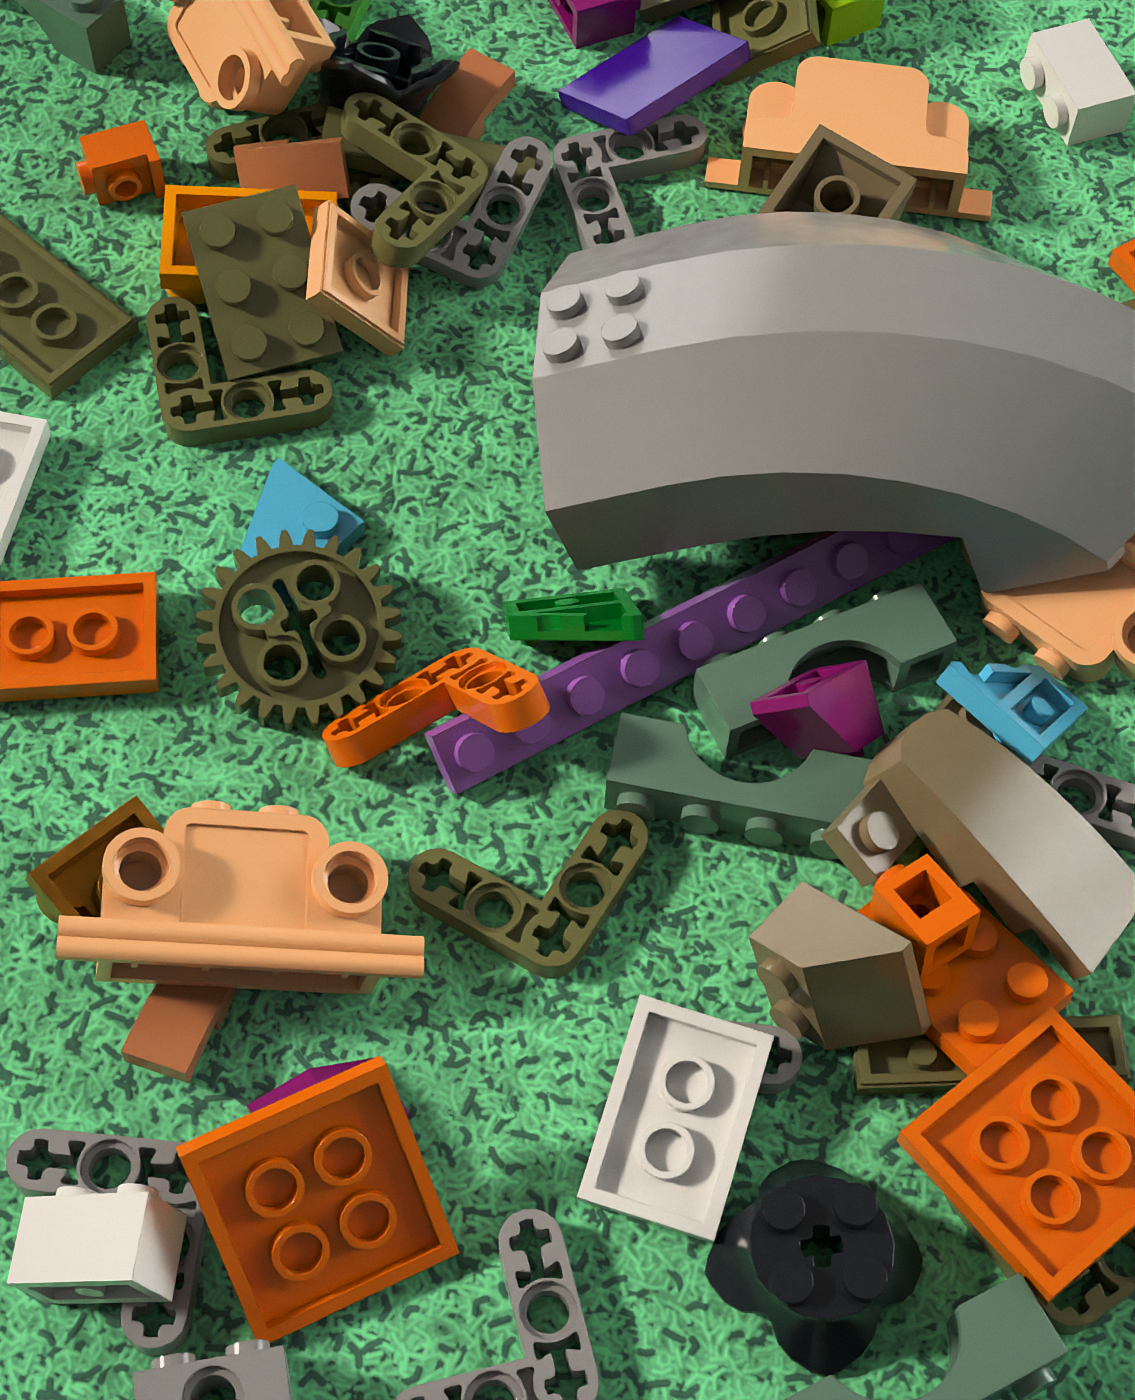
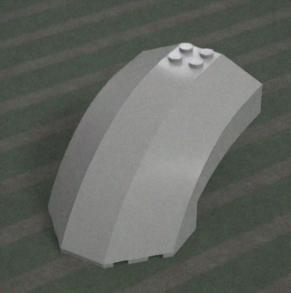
M786 211L729 216L692 223L569 253L541 292L532 384L544 506L549 520L577 570L696 546L759 536L823 531L905 532L962 538L981 590L986 593L1109 571L1126 554L1124 544L1135 534V310L1091 289L946 232L897 220L854 214Z

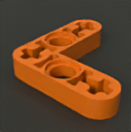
M464 648L439 659L370 699L365 704L336 719L323 730L322 738L337 767H353L376 757L455 709L497 732L512 733L526 729L543 719L549 712L550 704L535 674L480 648Z

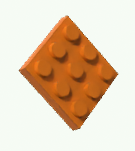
M1053 1007L1043 1013L902 1129L896 1140L1017 1274L1021 1273L1028 1286L1046 1306L1135 1228V1091Z
M380 1055L175 1147L255 1339L268 1340L270 1343L460 1253L388 1066Z

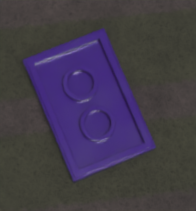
M676 16L559 89L561 105L565 109L631 137L747 63L751 59L749 43L716 29Z

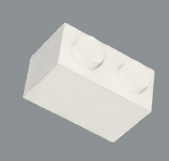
M1090 19L1031 33L1025 57L1020 63L1021 80L1027 90L1034 91L1043 106V113L1049 127L1058 130L1066 145L1070 146L1125 131L1135 103V90Z
M135 1183L119 1185L117 1193L99 1194L87 1188L63 1186L57 1189L56 1196L25 1197L7 1284L48 1304L172 1302L187 1214L162 1200L160 1190L148 1185Z

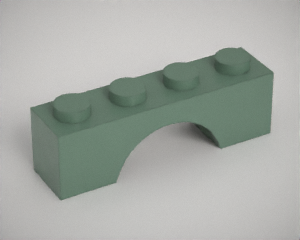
M14 0L36 20L57 52L95 74L131 44L124 0Z
M921 582L901 590L898 588H888L879 592L869 602L847 611L843 609L828 611L817 618L813 624L790 633L786 630L777 631L766 636L754 647L735 654L723 652L709 658L701 667L696 669L692 700L723 757L728 759L778 739L753 716L750 702L807 670L866 660L870 677L894 693L943 673L951 662L957 640Z
M621 712L606 780L604 808L633 812L644 822L650 821L653 818L679 822L683 828L697 834H712L721 830L742 834L748 841L760 846L773 847L782 843L809 847L811 852L823 858L839 859L821 835L864 788L863 781L872 759L813 749L796 770L780 779L763 783L740 782L716 773L698 757L689 741L685 724Z
M1021 1273L1012 1276L956 1308L946 1323L950 1351L945 1377L942 1383L935 1389L912 1400H998L1012 1391L1018 1400H1027L1057 1381L1052 1369L1058 1365L1069 1351ZM829 1375L784 1400L873 1399L859 1395L842 1384L834 1376Z

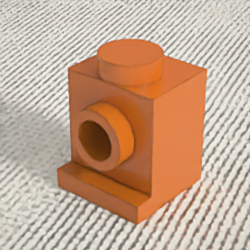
M145 120L79 137L84 160L76 162L75 167L85 196L95 194L99 205L115 201H128L140 194L154 191L156 199L165 197V181L161 159Z
M927 853L906 867L903 864L891 867L878 878L873 886L869 916L875 922L911 941L921 980L973 946L981 910Z

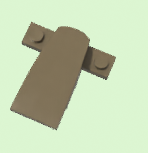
M949 694L933 712L924 714L878 750L868 766L863 781L864 788L821 835L862 887L876 882L918 835L943 871L959 888L974 882L1014 935L1032 928L1072 980L1093 973L1135 915V873L1070 803L1028 765L994 739L993 733Z

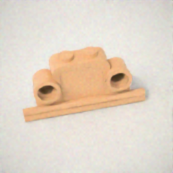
M168 0L175 2L167 20L168 36L179 55L181 63L186 67L197 86L200 97L208 105L218 110H248L272 116L280 114L291 101L307 73L319 72L322 63L329 59L336 49L307 0Z
M819 56L807 58L800 63L797 69L795 88L782 82H767L757 86L751 92L747 118L742 128L741 139L743 147L741 160L708 157L704 187L770 195L818 125L821 124L917 179V185L904 209L905 212L990 222L992 208V191L964 188L969 160L967 151L969 120L967 115L959 107L951 103H928L929 81L921 71L911 67Z
M1135 534L1124 544L1126 554L1109 571L992 593L983 592L980 588L981 609L986 616L982 620L984 626L993 635L1008 644H1012L1017 639L1035 652L1033 656L1035 663L1038 666H1042L1058 680H1063L1068 675L1079 682H1095L1101 679L1114 663L1124 675L1135 680ZM960 538L964 556L972 566L964 541Z
M204 800L195 802L191 807L183 808L173 813L166 822L164 833L144 827L128 829L118 834L109 843L103 856L100 918L59 915L55 959L96 962L95 981L338 994H371L380 977L422 979L424 975V936L381 934L382 898L388 887V871L381 856L371 847L354 841L340 842L329 847L327 830L320 821L308 815H300L296 808L285 805L265 806L259 809V812L232 810L231 805L225 802Z

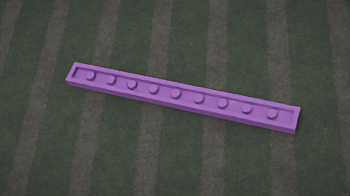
M825 531L644 622V640L606 641L537 676L550 704V709L546 716L536 724L517 732L501 733L463 713L424 733L448 789L455 794H459L696 672V669L701 667L709 658L723 652L733 653L957 537L905 532Z

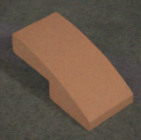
M470 48L458 61L460 63L459 69L440 84L418 119L437 131L478 140L484 134V119L515 87V70Z
M343 137L291 143L290 139L235 145L233 147L240 188L278 189L296 184L297 190L337 192V199L349 198L351 195Z
M156 984L121 1050L124 1061L189 1083L213 1029L220 1030L238 988Z

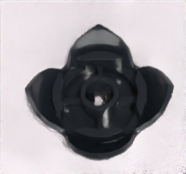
M411 14L378 20L368 25L354 42L347 38L346 29L341 30L336 24L318 17L336 47L331 57L322 63L321 70L317 72L318 86L320 88L319 103L325 107L330 106L344 109V104L348 97L355 93L369 92L382 96L406 112L413 114L423 109L426 99L434 89L459 69L460 63L456 60H442L432 65V47L429 38Z
M800 1159L790 1161L770 1172L761 1183L759 1195L755 1202L733 1216L719 1231L708 1255L704 1274L710 1286L724 1303L741 1313H755L766 1316L772 1324L778 1345L786 1355L809 1372L825 1378L841 1372L862 1356L874 1338L882 1311L888 1306L901 1304L913 1293L922 1272L923 1259L919 1246L905 1222L889 1207L878 1202L874 1192L869 1187L857 1183L853 1177L840 1168L816 1160ZM810 1242L824 1243L825 1248L829 1247L834 1254L827 1268L814 1266V1256H803L802 1251L808 1249Z

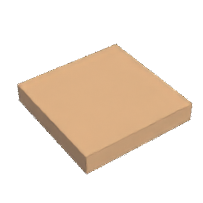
M327 200L314 208L306 301L385 355H394L404 349L409 267L395 268L380 262L371 250L373 232L334 203Z

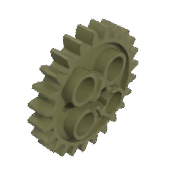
M281 530L279 547L271 549L268 543L259 536L256 538L257 555L253 558H250L238 548L233 551L234 563L237 569L235 572L224 567H216V581L222 589L203 588V602L213 610L196 612L197 627L210 631L196 637L198 652L212 654L202 662L205 675L215 676L224 673L216 684L218 696L221 698L235 691L239 692L235 702L238 714L241 715L255 704L259 706V725L265 726L271 720L274 713L283 714L285 731L291 732L297 716H305L308 725L314 731L318 730L320 713L328 712L332 719L336 720L343 716V704L346 702L354 708L365 704L366 698L362 691L363 688L378 694L383 692L384 680L376 670L394 672L396 668V658L385 650H394L401 647L402 634L388 629L400 623L401 609L384 607L393 599L394 588L392 585L374 587L380 578L381 567L378 564L360 570L362 549L356 547L343 557L338 554V536L334 535L324 548L316 547L313 530H307L302 545H293L287 530ZM321 582L329 586L332 592L326 598L315 601L305 598L299 591L307 583ZM276 583H283L285 585L300 627L303 630L310 629V649L318 664L326 673L325 677L321 679L316 678L310 668L299 634L295 630L289 631L288 611L281 597L273 588ZM255 605L266 606L274 613L269 621L258 625L246 622L241 615L244 610ZM341 635L354 640L358 647L349 655L339 656L329 652L324 645L332 637ZM282 659L290 660L300 668L296 676L283 681L269 676L266 669L274 661Z

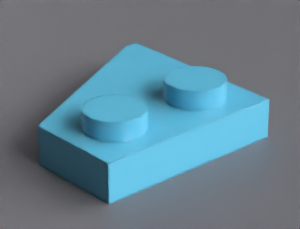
M278 458L272 464L240 550L245 552L250 558L256 556V538L259 536L268 543L271 549L279 547L281 530H287L293 545H302L307 530H313L316 547L324 548L334 535L338 536V554L342 555L365 534V525L361 518ZM283 583L274 584L273 588L281 597L283 604L287 606L291 602V598ZM310 583L304 585L299 592L301 593Z
M953 661L935 681L993 733L994 739L1015 756L1021 757L1029 765L1037 760L1072 727L1089 708L1042 666L1020 665L1018 668H1013L1006 664L987 663L979 674H970L962 662Z

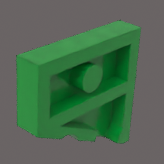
M624 588L502 602L504 625L510 640H521V644L525 646H544L557 641L644 640L642 614Z

